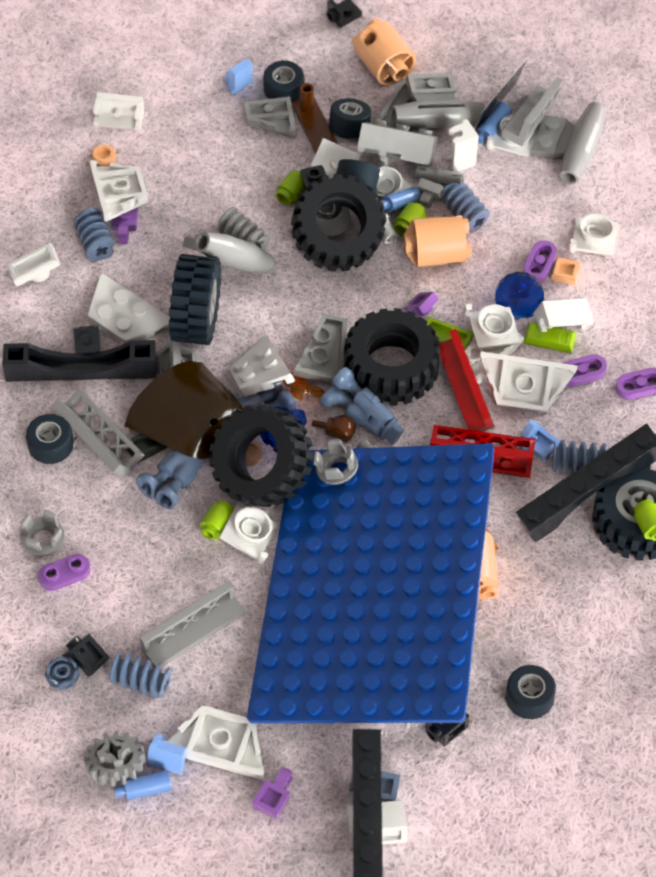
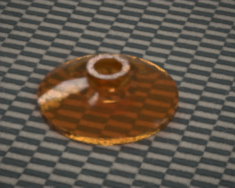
M292 375L295 381L287 384L285 379L282 380L290 388L292 396L302 400L304 396L322 398L325 393L319 386L310 384L302 377Z

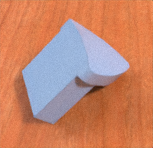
M248 59L243 60L226 72V86L233 95L253 82V64Z
M533 420L527 423L521 436L536 439L534 455L543 462L553 454L554 440L556 446L560 443V440L548 433L540 424ZM519 446L520 448H526L529 451V447Z
M157 733L148 749V766L181 775L185 765L186 748L164 741L166 735Z

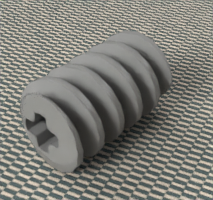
M236 207L227 209L218 222L217 230L220 234H227L251 242L265 250L269 243V236H264V231L258 229L255 223H251L249 218H244V214L238 212Z

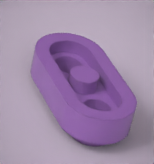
M543 240L534 244L523 270V276L528 282L541 283L547 278L557 253V248L552 242Z
M591 354L563 362V364L577 366L574 377L571 378L566 387H575L603 378L607 368L605 359L599 355ZM590 368H595L597 371L593 372Z
M647 368L621 375L616 383V393L626 400L656 394V384L650 385L648 383L649 381L656 383V368ZM625 387H630L632 390H627Z
M73 554L49 563L40 569L38 573L39 583L42 588L48 591H55L84 580L89 575L90 563L81 554ZM74 564H80L79 567H72ZM50 573H55V574H56V575L53 576V577H48V576H47V575L50 574Z

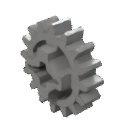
M115 731L111 737L104 733V739H93L95 746H87V753L84 754L86 772L91 774L93 781L100 779L101 785H104L107 781H111L112 787L116 785L117 781H121L125 785L126 778L130 777L135 780L136 772H142V764L146 763L143 744H139L137 737L130 739L128 732L123 736H119L118 731Z

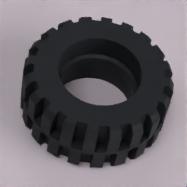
M334 174L332 179H329L328 175L320 177L319 182L313 181L308 185L307 190L302 191L295 205L291 219V225L293 226L291 231L292 238L296 239L295 246L298 251L303 250L305 252L303 257L308 262L311 259L316 261L315 266L318 268H322L323 265L329 266L328 271L333 272L337 268H341L342 272L349 271L351 266L357 268L363 265L365 260L368 261L373 256L384 236L386 229L384 227L386 223V214L383 213L384 204L381 200L377 201L378 193L374 189L371 191L367 189L368 183L363 180L361 183L356 182L355 176L349 175L347 179L342 178V174ZM334 204L349 208L360 221L361 229L358 236L345 242L329 239L317 226L316 216L319 210Z
M387 308L380 309L378 313L373 311L366 314L365 319L360 318L357 320L355 327H351L348 331L344 345V367L352 370L356 382L362 389L368 387L379 397L381 403L383 401L390 402V406H397L399 401H403L404 404L411 403L413 397L419 399L424 396L425 390L427 392L430 391L438 377L441 350L436 331L431 325L427 326V321L421 316L419 318L415 317V313L407 311V313L401 312L402 309L394 308V311H388ZM394 346L407 350L414 358L401 366H386L376 362L370 355L377 349Z
M262 404L258 406L247 405L244 406L243 410L236 409L231 412L232 418L225 417L221 422L222 428L220 430L216 429L213 437H216L214 444L210 443L209 449L210 452H213V458H209L210 467L215 469L212 472V476L215 481L220 482L219 488L223 492L229 493V497L234 500L261 507H271L272 504L280 505L285 502V498L292 499L297 495L295 490L304 487L306 481L303 479L305 475L310 476L312 468L308 467L309 461H313L314 453L309 451V447H312V441L310 437L304 436L307 434L304 425L299 424L298 419L293 415ZM269 432L274 437L277 445L276 462L267 475L254 480L246 468V452L250 443L257 436Z

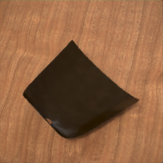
M187 361L176 364L160 374L137 396L129 409L124 426L187 456L197 459L213 458V452H210L209 449L210 443L214 444L216 437H213L216 429L220 430L222 428L221 422L225 417L232 418L231 412L236 409L243 410V407L237 398L202 362ZM213 418L217 419L218 422L211 426L210 421Z

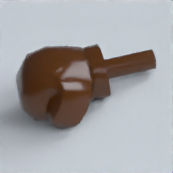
M340 415L335 418L329 417L327 423L316 420L312 421V426L324 428L326 435L335 438L339 437L343 442H348L356 432V422L347 415Z

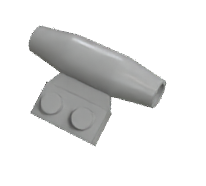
M452 73L407 74L405 81L409 96L414 102L393 106L391 109V121L393 125L398 123L421 129L449 128L463 123L466 119L470 124L478 123L485 107L483 103L454 99L456 88Z
M598 102L589 103L575 125L566 118L545 115L532 145L531 154L548 159L563 156L560 178L568 184L577 183L590 164L602 135L606 108Z
M201 232L196 234L195 238H184L183 247L201 252L207 257L219 258L221 264L241 271L268 273L274 266L272 255L251 242L227 234Z

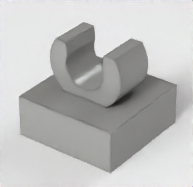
M421 178L417 185L421 193L420 202H422L421 205L430 209L434 200L441 202L440 195L444 188L443 185Z

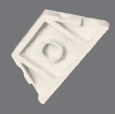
M95 160L89 161L104 222L148 202V194L140 167L123 166L116 163H110L109 167L97 166V161Z
M102 273L100 275L88 312V321L90 323L99 325V329L122 344L128 341L148 338L155 335L156 331L167 327L170 329L169 316Z
M267 335L262 337L229 368L245 397L256 394L259 391L273 389V383L285 379L287 384L295 381Z
M482 351L480 354L496 406L547 413L577 371L576 365Z
M202 705L193 714L192 718L177 728L178 732L166 741L185 747V759L259 780L264 778L256 723H250L246 717Z

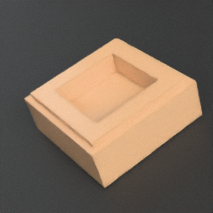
M557 257L551 280L575 285L581 262Z

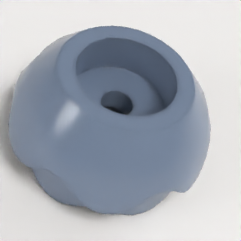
M58 657L48 664L45 677L52 687L68 689L78 681L80 669L71 658Z

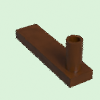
M310 83L302 84L300 86V100L292 102V108L316 154L323 138L333 143H338L330 131L328 123L314 97L313 85Z

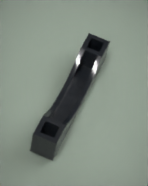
M155 340L128 341L121 346L109 350L80 354L51 351L30 343L3 344L2 366L6 382L157 378Z
M646 423L516 511L522 525L536 542L557 529L575 508L598 490L623 476L644 470L656 462V434Z
M353 729V877H383L381 729Z

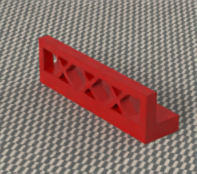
M453 329L449 331L452 339L440 343V357L468 430L483 432L495 426L457 330Z
M434 425L430 446L499 443L501 446H494L492 473L530 478L536 439ZM437 435L449 436L450 438L441 439L437 438ZM466 439H473V440H475L476 442H474V443H469V442H466L465 440H466ZM515 447H529V451L518 450Z

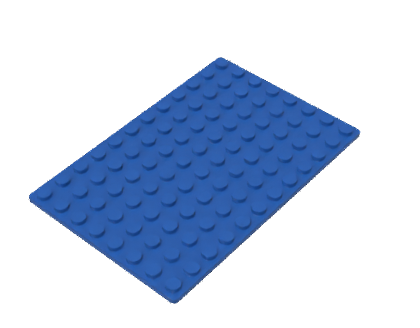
M487 443L353 448L352 450L358 460V469L350 480L337 485H330L321 481L316 473V465H314L313 461H309L308 467L312 468L310 476L305 475L303 479L306 481V484L302 489L297 488L295 490L297 495L292 499L285 498L247 712L248 721L250 723L463 722L466 717L494 461V446ZM326 449V450H309V451H310V452H313V453H314L315 451H318V452H320V454L322 455L323 453H325L326 451H328V449ZM339 462L333 464L330 468H338L343 472L347 465Z

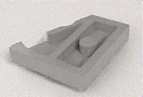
M290 97L244 101L248 126L296 137Z

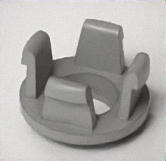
M340 439L328 440V451L322 455L318 451L314 452L313 463L316 465V473L319 479L326 484H342L350 480L358 469V460L354 451L345 448ZM339 462L347 465L343 472L338 468H330L333 464Z
M44 510L42 517L32 519L30 515H26L21 522L22 545L29 553L36 556H47L55 553L62 546L65 539L64 529L57 521L55 513ZM49 531L52 534L49 544L40 545L38 541L34 540L37 532Z

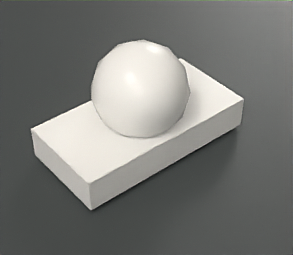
M48 243L8 263L7 266L13 282L18 287L30 280L38 283L45 281L50 274V270L60 266V262L53 245Z

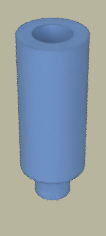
M502 101L496 104L477 129L479 135L478 143L482 144L488 139L489 135L494 136L500 128L501 120L512 113L509 105Z
M410 187L385 195L381 201L384 204V210L389 213L404 208L408 203H419L421 193L417 187Z
M168 770L139 776L135 780L131 778L126 779L125 785L116 786L114 790L116 798L127 796V800L171 791L172 788Z

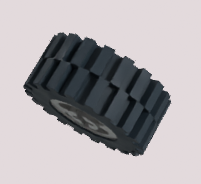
M187 254L179 256L171 287L172 295H170V340L201 345L211 344L217 321L221 292V262H219V258Z
M651 465L644 470L633 472L611 482L596 493L592 514V522H595L594 531L596 534L601 533L599 540L603 545L610 542V551L616 553L618 549L622 550V557L629 559L630 554H636V560H643L645 554L649 555L650 560L656 558V541L645 539L634 518V507L642 501V498L650 499L656 503V471L650 469Z

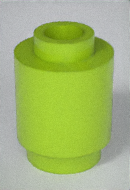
M290 171L276 189L275 196L277 200L287 206L295 203L304 190L300 171Z
M408 203L394 220L395 224L393 225L394 230L399 236L404 238V233L412 219L427 218L424 207L419 203Z
M648 499L639 502L634 507V518L645 539L656 541V503Z
M218 500L210 506L199 524L203 536L210 540L220 539L219 537L234 510L232 505L226 501Z

